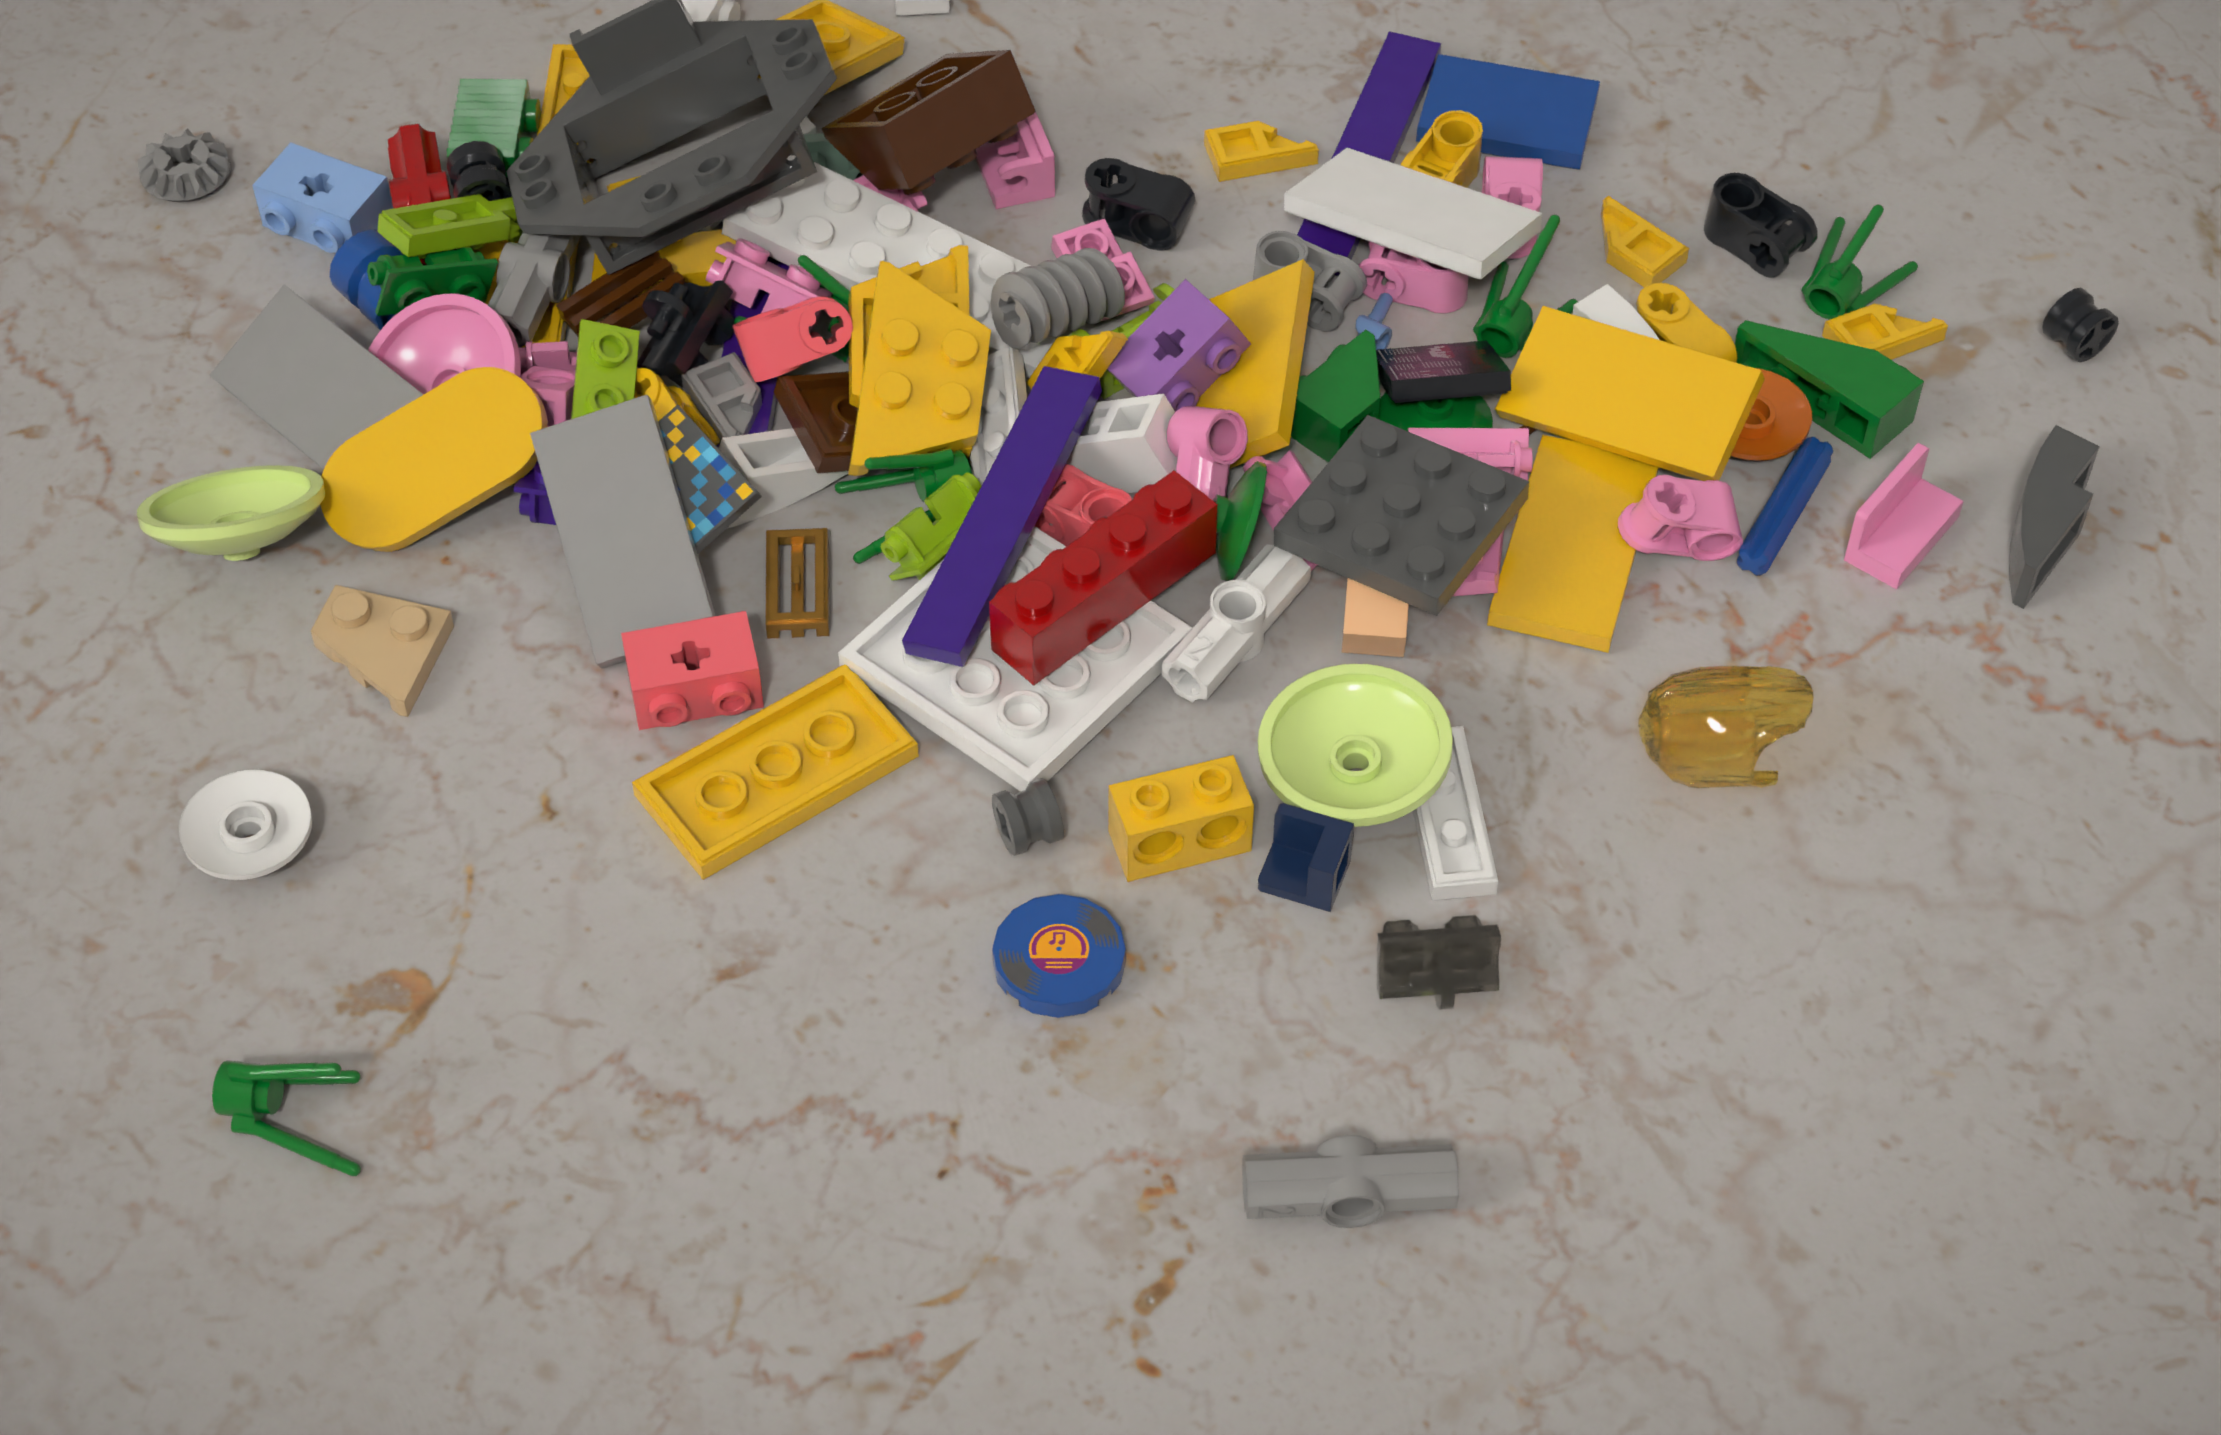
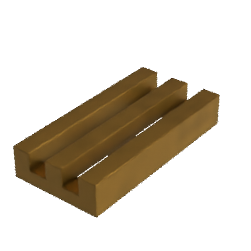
M827 528L766 530L765 625L767 639L780 638V630H791L792 638L804 637V629H816L817 637L829 636V541ZM804 544H815V611L804 612ZM780 545H791V612L780 613Z

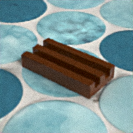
M658 250L610 275L605 273L556 306L562 320L577 336H579L581 319L596 322L613 310H615L614 313L599 323L630 329L648 317L643 310L642 304L650 291L660 290L669 293L674 283L683 285L686 282L678 271L676 273L673 271L672 264L666 258H661ZM661 279L663 280L656 286L652 287L651 289H649L648 291L634 299V297L642 291L646 290L647 288H649L656 282L660 281Z

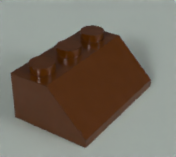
M1011 50L949 53L821 129L826 140L878 190L902 189L904 194L909 195L933 185L936 181L934 174L942 169L956 168L974 160L978 156L976 149L987 142L996 143L1013 136L1019 131L1017 124L1036 113Z

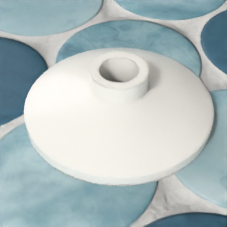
M266 770L237 771L221 776L206 784L189 800L180 818L179 838L187 858L204 873L227 880L253 879L280 869L301 851L311 832L312 811L307 796L291 779Z

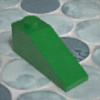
M1747 320L1738 326L1735 339L1737 363L1777 373L1793 382L1801 389L1810 403L1812 421L1869 459L1914 422L1924 381L1880 352Z

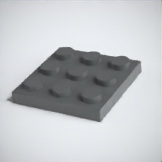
M1368 415L1274 527V546L1437 616L1527 501L1529 481Z

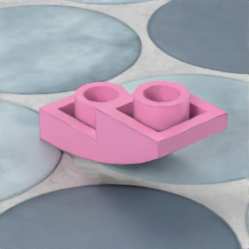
M1105 218L1053 235L1051 249L1056 258L1065 254H1074L1083 248H1095L1104 253L1113 262L1121 276L1125 291V304L1118 315L1154 303L1155 297L1131 251L1122 253ZM1104 317V318H1103L1102 320H1100V321H1104V320H1107V319H1109V318Z

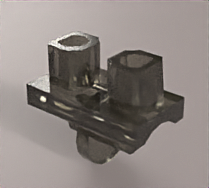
M1476 915L1455 916L1444 925V928L1419 930V927L1413 924L1411 920L1387 921L1383 926V933H1377V991L1379 999L1434 995L1437 1008L1442 1010L1453 1009L1455 994L1499 991L1501 934L1498 924L1482 925Z

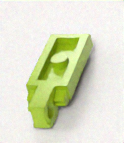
M480 194L382 210L379 213L378 233L399 249L402 254L407 257L418 256L419 259L426 258V255L429 253L461 247H470L474 250L482 248L485 243L502 240L517 242L523 233L518 225L512 197L488 201Z

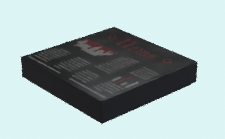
M1487 340L1376 350L1379 381L1395 403L1505 394L1511 391V370Z

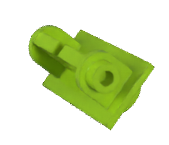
M585 319L580 320L571 419L634 399L640 331Z
M965 473L963 476L953 475L924 500L936 519L933 523L923 508L917 507L885 532V541L881 543V550L891 562H899L901 564L889 575L891 581L916 576L920 581L945 558L981 488L979 480L971 473Z

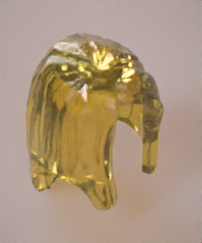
M1709 666L1674 673L1648 692L1645 705L1638 719L1640 737H1642L1641 740L1645 745L1649 758L1673 782L1692 788L1744 786L1763 788L1776 785L1778 771H1754V767L1759 755L1767 746L1784 735L1798 732L1799 729L1805 727L1812 713L1813 689L1805 676L1798 675L1796 671L1772 666Z

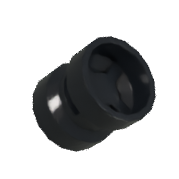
M483 141L468 142L455 148L448 156L446 166L451 184L454 187V198L480 194L488 201L512 197L509 181L505 176L506 169L502 154L495 145Z

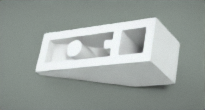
M1165 394L1096 402L1066 464L1078 468L1084 474L1111 487L1122 489L1126 493L1138 492L1148 484L1154 485L1173 470L1176 471L1177 457L1170 451L1167 443V427L1175 411Z

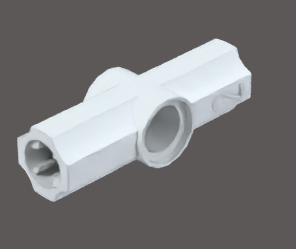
M1266 544L1236 580L1223 582L1217 586L1210 596V609L1162 662V677L1170 683L1174 692L1192 703L1197 699L1207 700L1239 662L1253 659L1258 655L1264 645V633L1310 581L1311 567L1301 557L1274 545Z

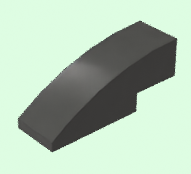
M2055 425L2040 448L2028 476L2010 542L2009 580L2012 603L2022 609L2026 607L2080 535L2093 497V493L2085 490L2099 446Z

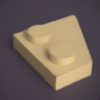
M335 585L311 629L314 646L333 662L344 664L348 668L350 676L365 688L370 685L375 687L389 699L391 709L398 715L408 717L454 628L451 611Z

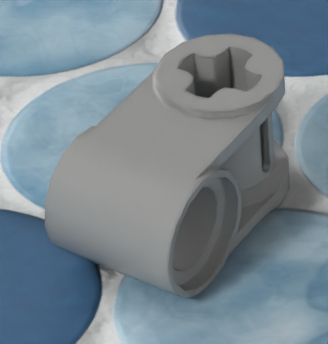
M1274 231L1264 235L1256 246L1253 280L1304 259L1315 271L1307 324L1321 331H1332L1337 328L1344 316L1343 309L1349 301L1361 297L1367 287V279L1363 270L1348 257L1329 252L1303 240L1294 233ZM1336 272L1340 273L1338 277L1334 275ZM1323 309L1327 311L1325 314L1321 313Z

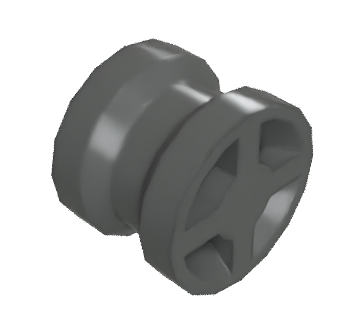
M1040 778L1031 781L1026 790L1015 794L1004 790L992 795L995 821L1001 838L1011 855L1015 856L1026 852L1030 843L1044 840L1051 844L1063 839L1064 827L1059 806L1045 779Z

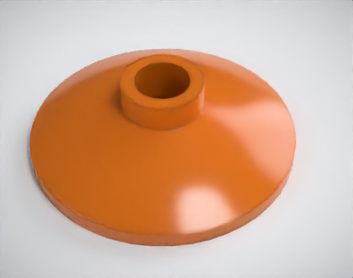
M1759 369L1762 371L1765 380L1732 451V457L1756 461L1775 459L1793 452L1805 441L1811 428L1812 410L1807 397L1799 387L1777 373Z

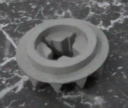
M186 129L178 137H172L165 133L163 143L146 144V156L137 160L143 187L152 195L170 201L192 200L209 194L225 181L230 170V160L224 143L215 142L210 132L202 133L195 137L189 129ZM190 158L193 159V162L191 164L186 162ZM173 162H180L176 167L173 166Z

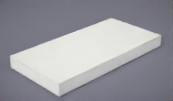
M1350 148L1344 149L1284 194V211L1479 280L1541 231V212Z

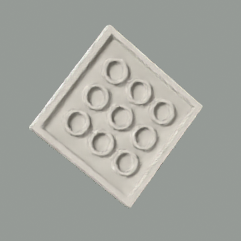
M1034 526L1005 585L1019 581L1040 566L1042 561L1051 552L1057 549H1064L1066 546ZM942 560L840 650L838 656L839 666H848L851 671L862 679L869 689L1019 791H1024L1031 781L1043 778L1047 782L1149 686L1162 673V662L1190 632L1192 627L1157 604L1149 601L1034 686L991 650L990 615L964 667L908 655L905 653L902 639L943 562Z

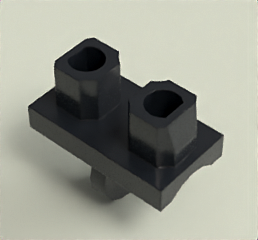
M717 280L709 287L699 286L691 282L683 283V285L674 283L669 293L660 290L650 291L642 307L647 316L652 319L647 329V333L652 338L640 356L637 367L650 369L658 376L666 375L670 380L683 388L681 375L686 374L688 370L709 362L699 351L702 344L705 342L708 346L722 345L731 338L734 332L732 326L735 324V317L726 307V303L733 291L723 280Z

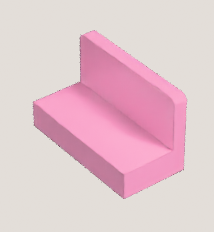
M1919 442L1857 511L1844 561L1896 590L1959 518L1964 502L1922 479L1929 448Z

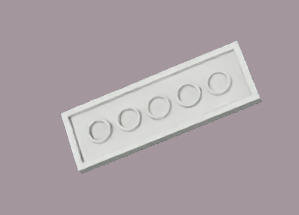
M791 155L787 160H793L796 156ZM815 162L816 173L725 217L723 220L722 234L736 241L738 238L755 243L770 252L769 257L788 266L791 264L800 266L798 264L799 256L806 255L849 291L851 286L877 277L880 261L889 262L897 268L917 261L923 266L948 256L949 250L953 247L966 245L968 246L970 316L991 329L988 355L1009 346L1003 342L993 322L990 304L992 288L997 279L1004 274L1018 272L1024 267L1031 265ZM1048 336L1042 342H1029L1028 345L1021 349L1016 348L1023 355L1025 380L1028 381L1057 337Z

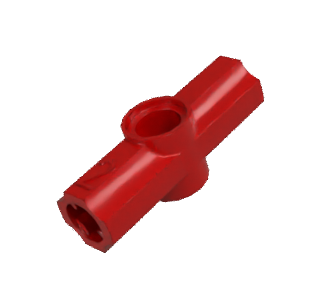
M419 124L400 126L398 132L393 137L387 139L390 168L393 179L389 180L393 209L451 199L447 174L441 168L435 132L427 131ZM426 258L420 259L423 266L427 265L425 262Z

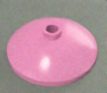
M460 294L434 295L407 306L385 324L368 349L370 353L422 394L429 392L457 374L473 368L495 367L507 370L520 377L521 372L518 344L507 322L482 301Z

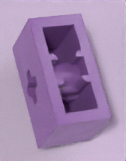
M1185 279L1130 335L1107 370L1133 397L1165 394L1176 412L1182 407L1195 406L1199 397L1223 373L1228 372L1236 365L1240 355L1251 343L1226 314Z

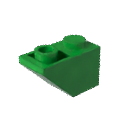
M1365 329L1347 345L1341 344L1337 346L1327 360L1308 376L1303 375L1299 377L1291 438L1327 463L1368 415L1379 419L1380 387L1374 334Z

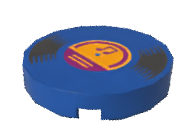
M1056 894L1033 898L1013 909L997 929L992 956L997 983L1006 995L1007 990L1011 996L1019 1000V1006L1033 1014L1061 1018L1085 1014L1099 1006V1000L1107 996L1110 991L1111 995L1121 984L1126 963V947L1121 927L1106 909L1086 898Z

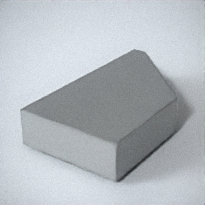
M735 352L688 370L686 374L681 375L684 390L691 396L701 415L715 430L720 443L724 437L749 434L762 406L761 389Z

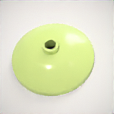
M281 465L235 468L187 479L154 493L140 504L137 509V518L140 529L162 544L199 555H223L224 559L230 561L244 560L258 555L261 552V547L285 538L311 517L325 497V488L322 477L318 473L306 468Z
M1371 664L1330 666L1297 679L1281 691L1271 702L1263 716L1258 733L1260 767L1265 780L1277 797L1285 804L1354 824V827L1371 826L1393 821L1424 804L1433 796L1444 781L1450 768L1453 750L1450 721L1445 709L1435 695L1423 684L1402 672ZM1354 768L1363 769L1361 771H1350V769Z

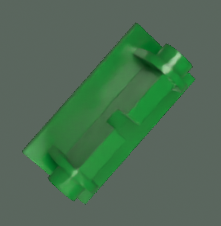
M461 247L459 250L427 254L425 259L427 265L425 266L422 265L418 256L407 257L406 255H380L376 262L368 264L367 274L370 284L372 286L380 285L381 293L375 310L376 315L381 316L397 314L421 299L440 294L466 295L486 303L498 261L496 258L484 259L481 252H474L470 247Z

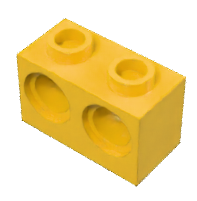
M1234 755L1108 785V832L1127 882L1252 851L1254 804Z

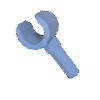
M1382 293L1372 312L1368 316L1362 314L1358 316L1355 324L1358 335L1365 329L1375 335L1376 350L1387 349L1392 337V329L1382 324L1393 302L1392 296L1388 293Z

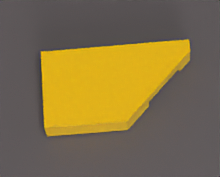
M1260 121L1204 130V146L1219 182L1318 164L1319 149L1317 144L1307 140L1303 143H1297L1277 135V128Z
M1610 196L1603 199L1601 221L1606 262L1641 286L1646 287L1653 283L1663 282L1687 263L1689 253L1687 246Z
M1874 303L1825 321L1822 336L1825 339L1876 350L1892 360L1944 341L1948 325L1943 320L1932 318L1928 322H1922L1897 316L1898 309Z
M1102 331L1101 334L1088 336L1071 335L1057 337L1026 383L1032 390L1043 366L1096 376L1100 379L1128 339L1124 334L1113 331Z

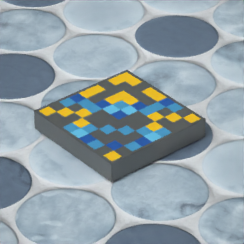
M677 404L658 422L696 551L699 554L762 496Z

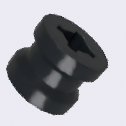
M2080 287L2067 292L2057 300L2044 318L2042 330L2050 339L2054 341L2062 340L2067 345V353L2076 361L2085 362L2095 357L2111 341L2117 331L2119 319L2106 308L2098 309L2094 305V297Z

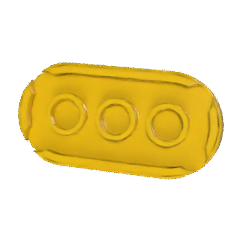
M479 367L457 374L351 437L335 450L327 461L321 475L325 488V497L320 506L326 521L340 537L363 549L391 552L413 544L514 484L531 471L537 462V456L530 433L546 428L548 425L547 414L542 401L526 382L504 369Z

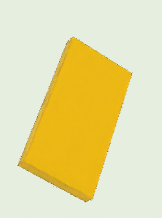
M1304 259L1209 299L1232 320L1251 343L1240 355L1236 365L1228 372L1223 373L1199 397L1195 405L1197 407L1232 410L1244 419L1248 436L1246 448L1241 457L1230 464L1229 469L1246 463L1253 457L1264 456L1290 445L1315 271Z
M1542 306L1511 373V391L1501 395L1495 410L1500 418L1701 481H1719L1765 378L1759 369Z
M1542 434L1528 480V499L1518 513L1499 576L1498 593H1494L1489 609L1487 625L1609 653L1637 551L1628 545L1621 536L1618 528V518L1627 506L1632 503H1639L1643 498V491L1647 483L1658 475L1659 467L1580 442Z
M841 665L632 782V786L637 800L704 880L919 757L918 743L862 679L851 671L848 666Z

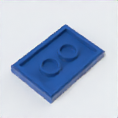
M1438 54L1417 126L1416 142L1421 141L1438 116L1448 111L1460 110L1471 113L1482 123L1481 153L1503 157L1542 158L1544 164L1580 169L1598 98L1600 81Z

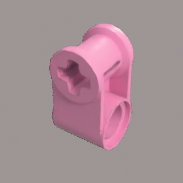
M1485 156L1482 193L1539 212L1543 184L1542 158ZM1537 234L1508 258L1515 259L1529 255L1537 241Z
M1369 241L1370 254L1367 259H1364L1358 265L1366 276L1367 287L1364 294L1369 298L1378 300L1382 293H1388L1392 296L1393 302L1424 308L1434 313L1454 312L1466 303L1468 275L1393 249L1389 250L1387 247ZM1385 276L1388 281L1385 285H1382L1381 283Z
M1658 475L1647 483L1643 491V498L1639 503H1632L1627 506L1618 518V528L1623 539L1635 550L1646 554L1660 553L1693 557L1700 561H1715L1733 555L1743 545L1731 487L1727 483L1718 480L1699 481L1676 478L1670 475Z

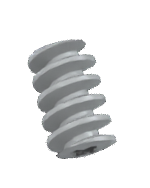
M1083 248L1074 254H1065L1055 260H1046L1037 266L1024 267L1018 272H1009L998 278L992 288L991 313L996 331L1003 342L1012 348L1021 349L1028 345L1029 342L1039 343L1048 336H1060L1067 329L1077 330L1084 326L1085 323L1095 324L1104 317H1115L1121 312L1125 304V291L1121 276L1113 262L1104 253L1095 248Z

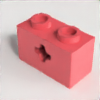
M746 611L621 633L639 730L655 727H672L682 722L720 715L732 716L744 711L764 708L760 671Z

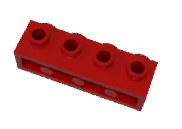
M1175 470L1154 485L1148 484L1135 494L1130 502L1109 517L1104 516L1096 520L1085 534L1064 549L1054 550L1036 569L1019 581L1006 584L997 592L995 597L989 601L991 650L1034 686L1216 553L1217 503Z

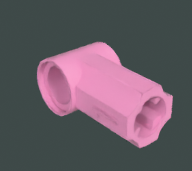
M1197 406L1180 408L1173 414L1167 427V443L1170 451L1177 457L1176 472L1211 500L1214 499L1216 494L1226 497L1230 464L1241 457L1248 441L1247 427L1244 419L1232 410Z

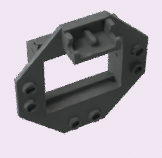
M651 0L585 34H582L580 29L569 34L572 46L590 76L506 171L518 225L523 233L585 235L607 274L610 275L816 173L817 170L800 123L836 81L837 77L813 19L693 21L682 0ZM765 94L768 95L773 111L599 197L595 178ZM791 155L796 156L793 160H787ZM590 158L596 159L593 163L587 162ZM617 243L618 246L613 248L612 244Z

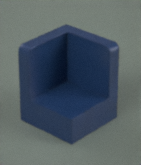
M1285 803L1279 804L1274 816L1273 843L1258 877V890L1331 912L1351 862L1354 824Z

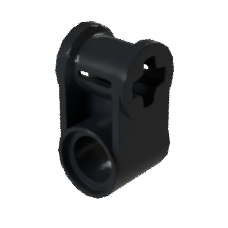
M1099 159L1091 163L1086 169L1085 185L1089 191V198L1083 205L1082 218L1085 224L1105 218L1113 236L1139 243L1152 250H1167L1175 245L1195 204V193L1185 181L1176 176L1160 174L1136 167L1120 159ZM1113 175H1116L1118 182L1113 184ZM1105 208V216L1102 218L1100 210Z
M1743 173L1725 174L1716 180L1704 222V233L1709 241L1729 251L1749 264L1756 272L1766 277H1776L1784 272L1789 265V258L1797 251L1803 252L1809 249L1817 240L1818 234L1814 220L1802 207L1791 204L1761 185L1755 178ZM1787 221H1792L1789 226L1786 224ZM1770 255L1774 257L1771 260L1767 259Z

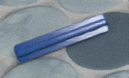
M1814 436L1805 439L1800 445L1745 538L1743 545L1739 548L1737 564L1742 570H1750L1756 576L1762 575L1769 570L1831 463L1830 457L1834 451L1829 442H1820Z

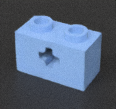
M291 142L252 185L263 227L269 228L279 235H288L313 244L329 253H336L346 240L358 232L369 229L378 230L379 213L382 210L393 209L386 176Z

